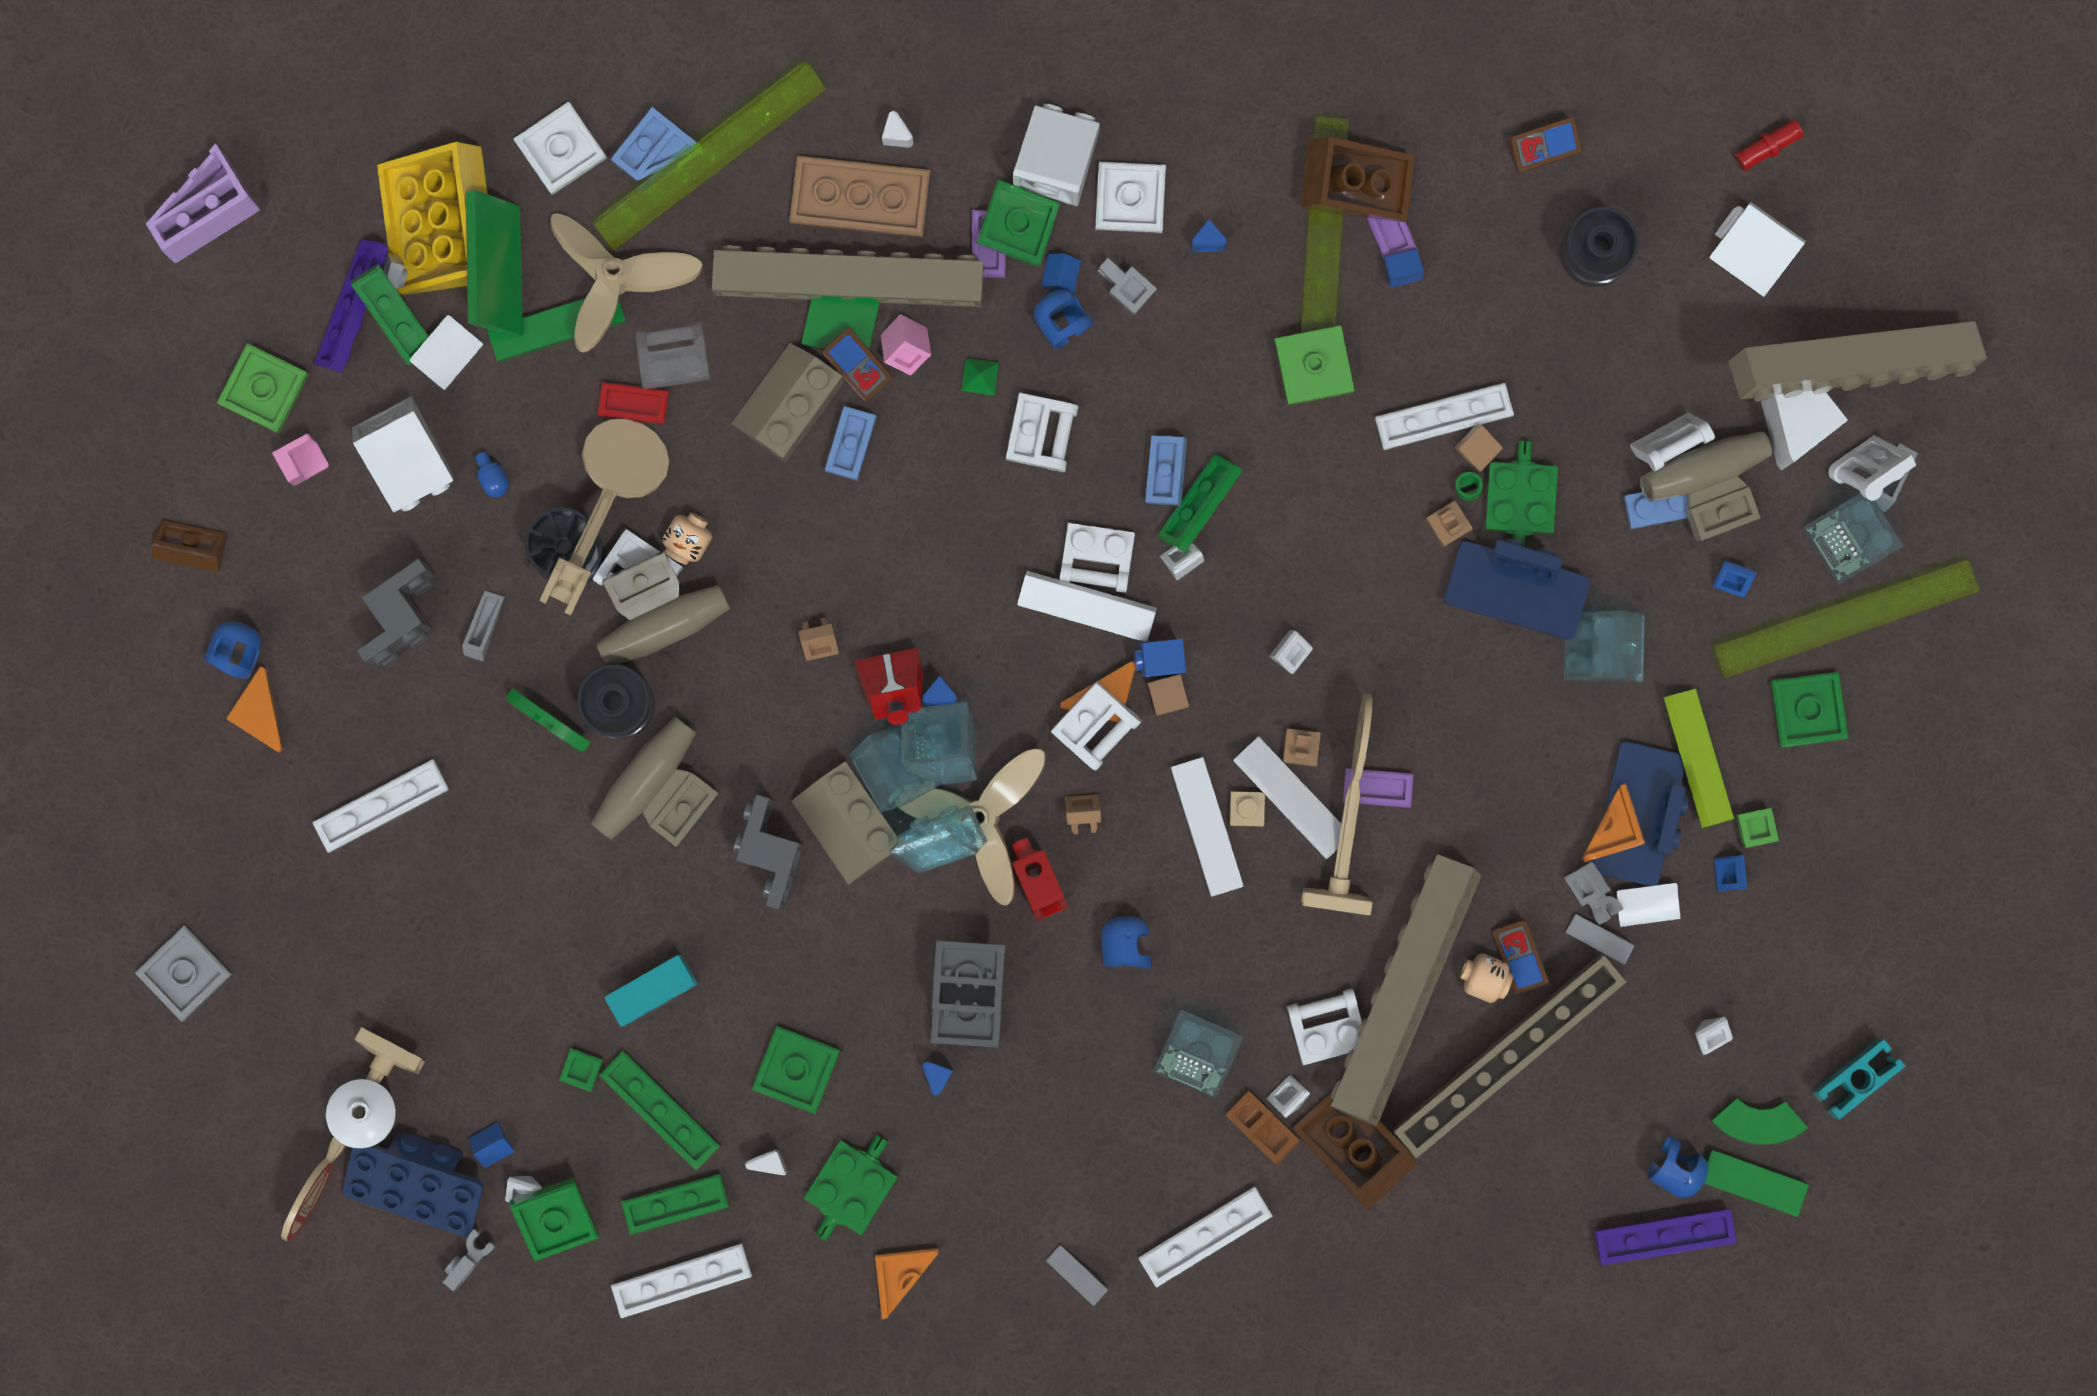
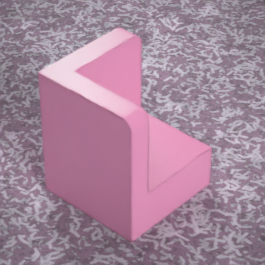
M901 314L881 334L884 363L906 374L912 375L931 356L927 328Z
M305 434L272 453L287 481L294 486L329 467L315 438L310 434Z

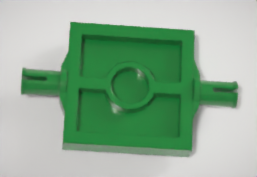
M1518 441L1517 461L1511 463L1490 462L1486 530L1502 531L1511 535L1513 540L1523 543L1524 547L1526 536L1534 534L1553 535L1558 473V466L1538 465L1531 462L1533 442L1530 441L1526 442V454H1524V441Z
M876 1134L867 1151L856 1150L840 1140L804 1197L805 1200L818 1207L823 1215L826 1216L815 1232L818 1237L827 1241L837 1224L847 1226L859 1235L864 1234L899 1178L886 1169L878 1160L882 1151L889 1143L887 1140L882 1139L881 1136Z

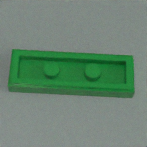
M376 264L350 281V284L406 364L410 365L411 357L428 339L429 335L379 264Z
M1214 454L1183 498L1181 506L1175 509L1157 536L1167 544L1185 553L1242 473V470L1236 464Z
M1713 1150L1709 1151L1706 1160L1709 1167L1708 1176L1704 1184L1793 1216H1799L1809 1186L1808 1184Z
M721 1174L621 1202L630 1235L730 1207Z

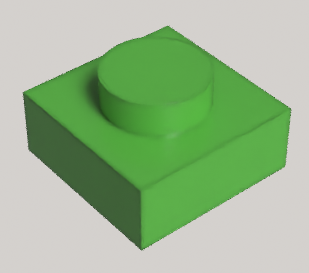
M1772 808L1736 815L1743 848L1779 841Z

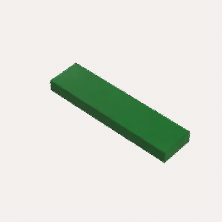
M586 298L522 318L523 335L511 337L487 329L497 362L506 361L574 339L578 314ZM619 300L609 328L626 322Z
M622 1051L599 1075L696 1171L721 1146L625 1051Z

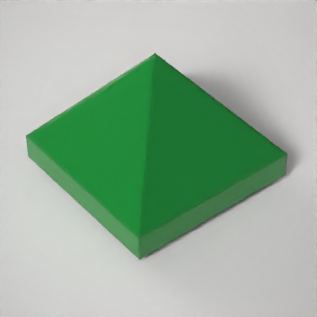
M966 358L961 392L995 396L999 362Z

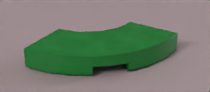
M513 688L506 696V701L578 751L584 752L591 743Z
M1735 1098L1710 1120L1727 1135L1753 1144L1784 1142L1796 1137L1808 1128L1784 1101L1773 1108L1759 1110L1748 1107L1738 1098Z

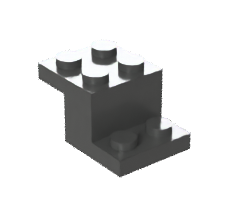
M415 560L362 597L385 630V632L357 651L365 663L375 667L382 665L383 668H386L401 657L398 652L408 645L411 648H415L428 638L426 633L432 627L410 597L413 593L419 596L433 586L431 580L437 577L430 565L422 560Z
M756 795L755 800H748L743 820L748 821L745 833H738L733 853L738 854L736 861L776 872L774 879L768 877L762 897L768 899L766 906L784 910L803 845L765 833L774 801Z
M936 941L931 1043L999 1048L1005 945Z

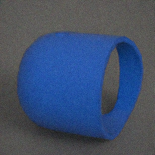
M1066 289L1050 292L1034 308L1035 322L1053 349L1064 346L1070 342L1067 337L1074 334L1079 336L1094 324L1090 315L1080 305L1075 294ZM1059 311H1062L1070 324L1063 330L1052 319V316Z
M225 621L216 627L203 660L233 677L248 679L252 674L261 650V636L249 625L238 621ZM236 641L247 645L239 665L230 663Z
M1118 916L1108 920L1103 925L1101 931L1103 966L1118 967L1125 966L1124 963H1127L1126 966L1152 969L1151 956H1142L1137 950V937L1150 935L1149 927L1143 919L1135 916Z
M1669 1135L1660 1149L1668 1154L1665 1162L1660 1168L1653 1161L1647 1172V1178L1676 1197L1689 1198L1695 1195L1704 1185L1708 1176V1163L1699 1153H1695L1690 1157L1680 1154L1681 1142L1672 1135ZM1676 1158L1688 1163L1689 1170L1681 1168L1676 1163Z

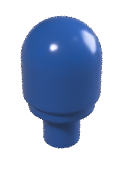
M482 452L475 456V460L480 468L477 471V479L484 492L494 498L505 495L509 489V480L502 466H499L497 462L492 463L487 452Z

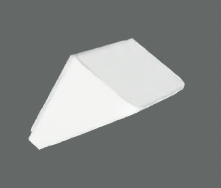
M777 1149L746 1161L745 1164L749 1170L778 1175L788 1174L780 1150Z

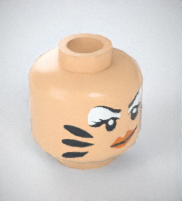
M692 512L688 517L684 515L675 516L662 538V543L666 547L665 553L672 559L685 565L689 561H699L712 539L711 532L706 528L708 522Z
M1480 953L1473 961L1466 960L1461 970L1460 978L1465 980L1464 991L1467 994L1486 1002L1494 1003L1498 998L1504 999L1513 980V974L1509 973V965L1506 962Z

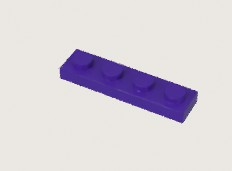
M360 239L316 356L315 365L342 373L344 366L350 359V350L356 334L362 327V318L366 310V305L351 286L350 281L376 264L383 268L389 247L379 242Z
M1729 1208L1594 1230L1600 1265L1737 1243L1732 1213Z

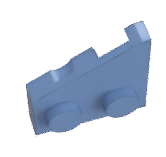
M652 107L610 161L635 181H640L699 154L703 147Z

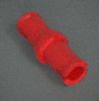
M1792 119L1770 134L1767 132L1761 134L1758 141L1740 152H1736L1735 158L1743 171H1748L1751 167L1768 157L1775 158L1778 156L1780 150L1803 138L1804 133L1797 121Z

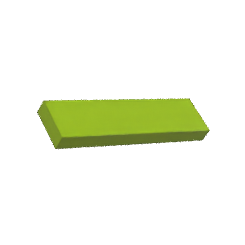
M1696 689L1664 697L1702 828L1734 819Z

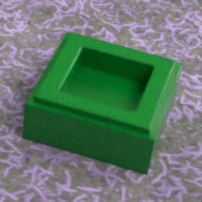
M571 1048L559 1081L592 1092L603 1059Z

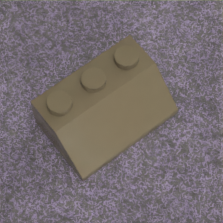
M789 343L731 424L786 463L843 385V376L815 356Z
M846 761L818 779L792 800V803L848 885L905 847Z

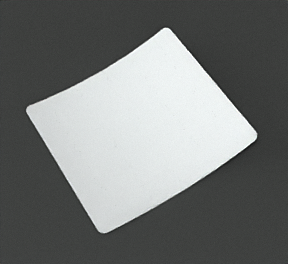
M447 315L411 357L410 362L445 390L482 347L483 343L451 316Z
M1677 883L1617 891V900L1624 908L1618 912L1620 927L1680 919Z

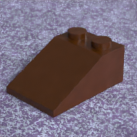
M1334 137L1308 140L1300 207L1332 214L1407 222L1415 155Z
M1331 1092L1299 1121L1292 1130L1344 1188L1366 1210H1369L1417 1164L1409 1150L1380 1121L1376 1127L1332 1107Z

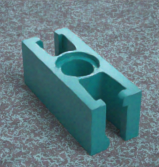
M677 955L604 998L620 1027H624L698 985L683 956Z
M1884 1039L1874 1040L1811 1091L1819 1102L1825 1100L1828 1097L1827 1093L1840 1084L1848 1092V1096L1837 1107L1834 1105L1827 1110L1832 1118L1840 1120L1905 1067L1900 1059L1893 1058L1891 1055L1886 1058L1889 1065L1877 1073L1868 1065V1062L1881 1050H1884L1886 1053L1892 1050ZM1860 1069L1865 1075V1082L1860 1088L1856 1089L1851 1083V1075L1854 1071Z

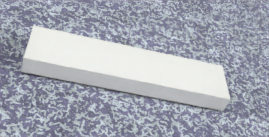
M1502 383L1375 417V422L1383 450L1474 427L1476 424L1482 425L1512 417L1514 413L1506 384Z
M1030 571L1026 572L1017 604L1144 642L1148 641L1157 609Z
M1258 736L1233 761L1327 859L1338 849L1341 823Z
M1204 758L1171 767L1211 897L1244 887Z
M432 759L312 823L327 852L330 853L450 789L435 760Z
M1254 1186L1144 1253L1138 1259L1155 1287H1158L1272 1217V1214Z
M741 1243L613 1284L611 1288L620 1317L624 1318L750 1278L752 1273L743 1244Z

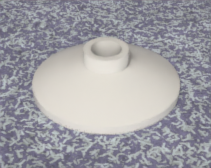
M365 1079L353 1080L340 1086L331 1096L326 1109V1121L330 1132L339 1142L352 1148H367L380 1143L390 1133L396 1117L395 1104L390 1093L380 1084ZM359 1106L364 1107L366 1111L365 1116L361 1119H356L353 1116L354 1109Z

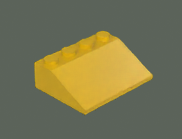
M453 142L378 164L389 254L400 256L404 263V268L407 269V277L403 288H397L399 294L407 295L467 286L466 192L476 190L487 194L481 147Z

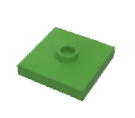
M1341 326L1275 338L1274 342L1288 406L1354 393Z
M247 343L217 404L280 434L309 373Z

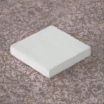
M569 102L514 138V141L551 195L607 158Z
M1099 162L1096 230L1162 233L1166 165Z
M1750 202L1709 258L1764 297L1806 241Z

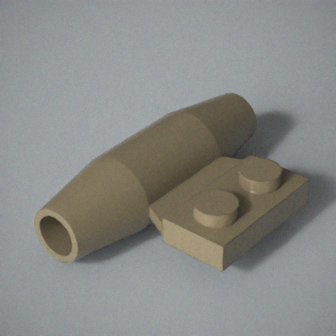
M1762 431L1723 438L1668 460L1661 469L1657 471L1651 470L1641 476L1640 486L1644 496L1650 502L1688 495L1687 509L1685 511L1696 542L1703 541L1760 519L1750 487L1738 476L1772 455V446L1769 438Z
M663 550L603 579V584L617 611L629 620L598 641L596 645L606 665H618L649 656L697 633L727 612L730 607L719 585L679 596V580Z
M677 717L669 721L643 745L610 787L591 824L609 839L613 840L641 813H644L649 826L677 847L718 795V792L692 772L677 769L696 732Z

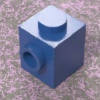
M1183 639L1139 643V650L1134 651L1135 670L1141 671V677L1186 673Z

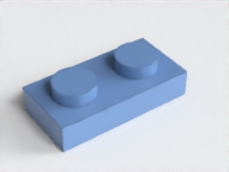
M846 406L843 407L825 472L858 481L877 419L876 415Z
M1151 436L1146 503L1181 506L1187 439L1185 437Z
M1643 492L1623 497L1630 529L1688 518L1685 511L1687 509L1688 495L1652 502L1646 499Z

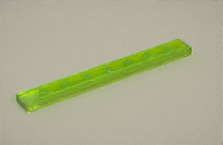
M804 61L592 221L593 225L614 251L824 92L826 88L811 66Z
M1315 117L1314 139L1334 137L1348 141L1349 119ZM1309 209L1301 333L1335 327L1343 215Z
M1969 560L1719 644L1712 647L1722 677L1725 679L1977 593L1980 590Z

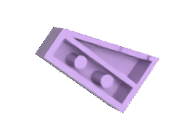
M217 144L209 150L211 154L198 169L194 168L188 175L190 178L177 193L173 192L146 223L161 250L175 264L260 211L233 164Z

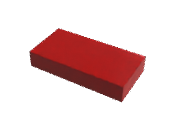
M602 382L597 415L599 417L628 419L665 425L669 391Z

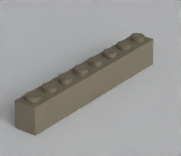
M733 245L723 246V250H714L712 291L715 296L797 300L818 299L821 296H837L844 300H854V297L875 298L880 303L983 307L984 263L983 261H977L976 256L959 255L957 260H944V256L940 254H924V259L910 258V254L902 252L890 253V257H877V253L872 251H858L857 256H845L843 251L824 250L823 255L810 254V250L803 248H792L790 253H776V249L772 247H757L756 252L743 251V247Z
M1972 321L1744 348L1728 362L1739 399L1754 398L1758 402L1783 394L1784 398L1795 397L1805 391H1813V394H1822L1837 387H1841L1843 391L1858 388L1862 384L1879 387L1895 380H1899L1900 384L1915 381L1919 377L1936 380L1955 373L1956 377H1962L1975 372V367L1986 360L1987 356L1976 322Z
M1438 854L1434 862L1428 864L1424 873L1425 884L1421 893L1415 895L1411 904L1412 914L1409 922L1404 924L1399 932L1398 948L1395 955H1391L1385 965V979L1382 986L1377 987L1373 993L1371 1012L1368 1018H1364L1360 1024L1358 1043L1355 1050L1352 1049L1346 1057V1071L1342 1080L1338 1081L1333 1088L1331 1095L1333 1102L1331 1106L1338 1111L1377 1127L1482 875L1473 867Z
M1597 956L1395 1125L1391 1131L1409 1150L1411 1155L1418 1158L1617 991L1626 981L1605 956Z

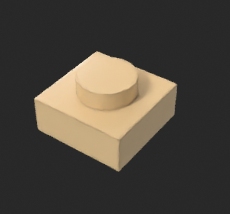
M1230 792V826L1264 827L1265 794L1263 792Z

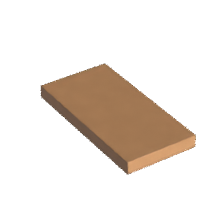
M797 156L790 223L923 238L930 170Z

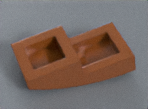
M1250 1091L1225 1115L1276 1166L1301 1142Z

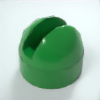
M1465 472L1457 478L1455 490L1461 499L1474 501L1481 495L1483 482L1479 475L1473 472ZM1474 485L1477 486V489L1471 490L1466 493L1461 491L1464 489H1468Z

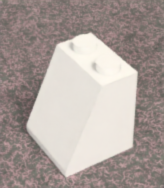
M1043 104V107L1035 106L1014 169L1013 185L1049 199L1078 206L1097 141L1100 123L1094 122V117L1084 113H1076L1075 116L1062 113L1063 110L1055 105Z
M1805 391L1791 398H1784V395L1780 394L1761 401L1776 463L1780 470L1795 462L1848 421L1826 392L1813 394V391Z
M412 396L352 427L353 444L393 512L399 509L408 511L420 503V498L429 493L433 496L447 490L450 487L449 483L454 481L453 474Z

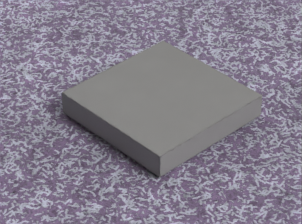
M186 925L135 972L181 1022H184L232 975L229 969Z

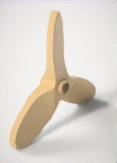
M556 213L551 217V230L563 249L595 280L594 285L583 302L576 322L574 343L580 352L589 351L602 339L614 318L619 295L625 291L653 292L678 287L696 279L702 270V262L698 258L685 253H646L625 260L614 258L587 229L575 220Z
M1032 749L1018 755L995 775L980 799L974 802L951 791L921 786L899 789L892 796L894 803L900 810L915 818L943 826H965L972 834L975 856L981 876L992 897L1004 906L1010 904L1013 900L1015 880L1011 858L997 825L999 816L1016 805L1033 787L1044 769L1046 761L1045 751L1042 749ZM979 811L982 812L985 816V820L983 823L979 822L977 819V813Z

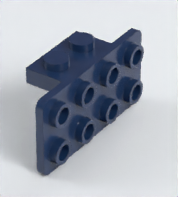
M1513 539L1497 540L1494 549L1464 541L1460 544L1444 601L1447 605L1561 639L1572 640L1577 632L1590 586V579L1587 576L1561 569L1563 558L1556 557L1557 554L1548 549L1539 548L1535 551L1525 548L1523 543Z
M1631 742L1620 744L1604 814L1619 785L1626 784L1645 844L1594 859L1593 864L1601 875L1646 886H1656L1659 883L1665 855L1671 854L1672 849L1678 848L1681 837V829H1677L1680 815H1685L1689 797L1684 795L1686 787L1681 786L1685 768L1680 754Z
M398 1131L388 1149L376 1145L367 1148H352L342 1193L347 1198L468 1237L475 1226L484 1184L481 1180L456 1172L463 1156L462 1151L420 1138L414 1134Z

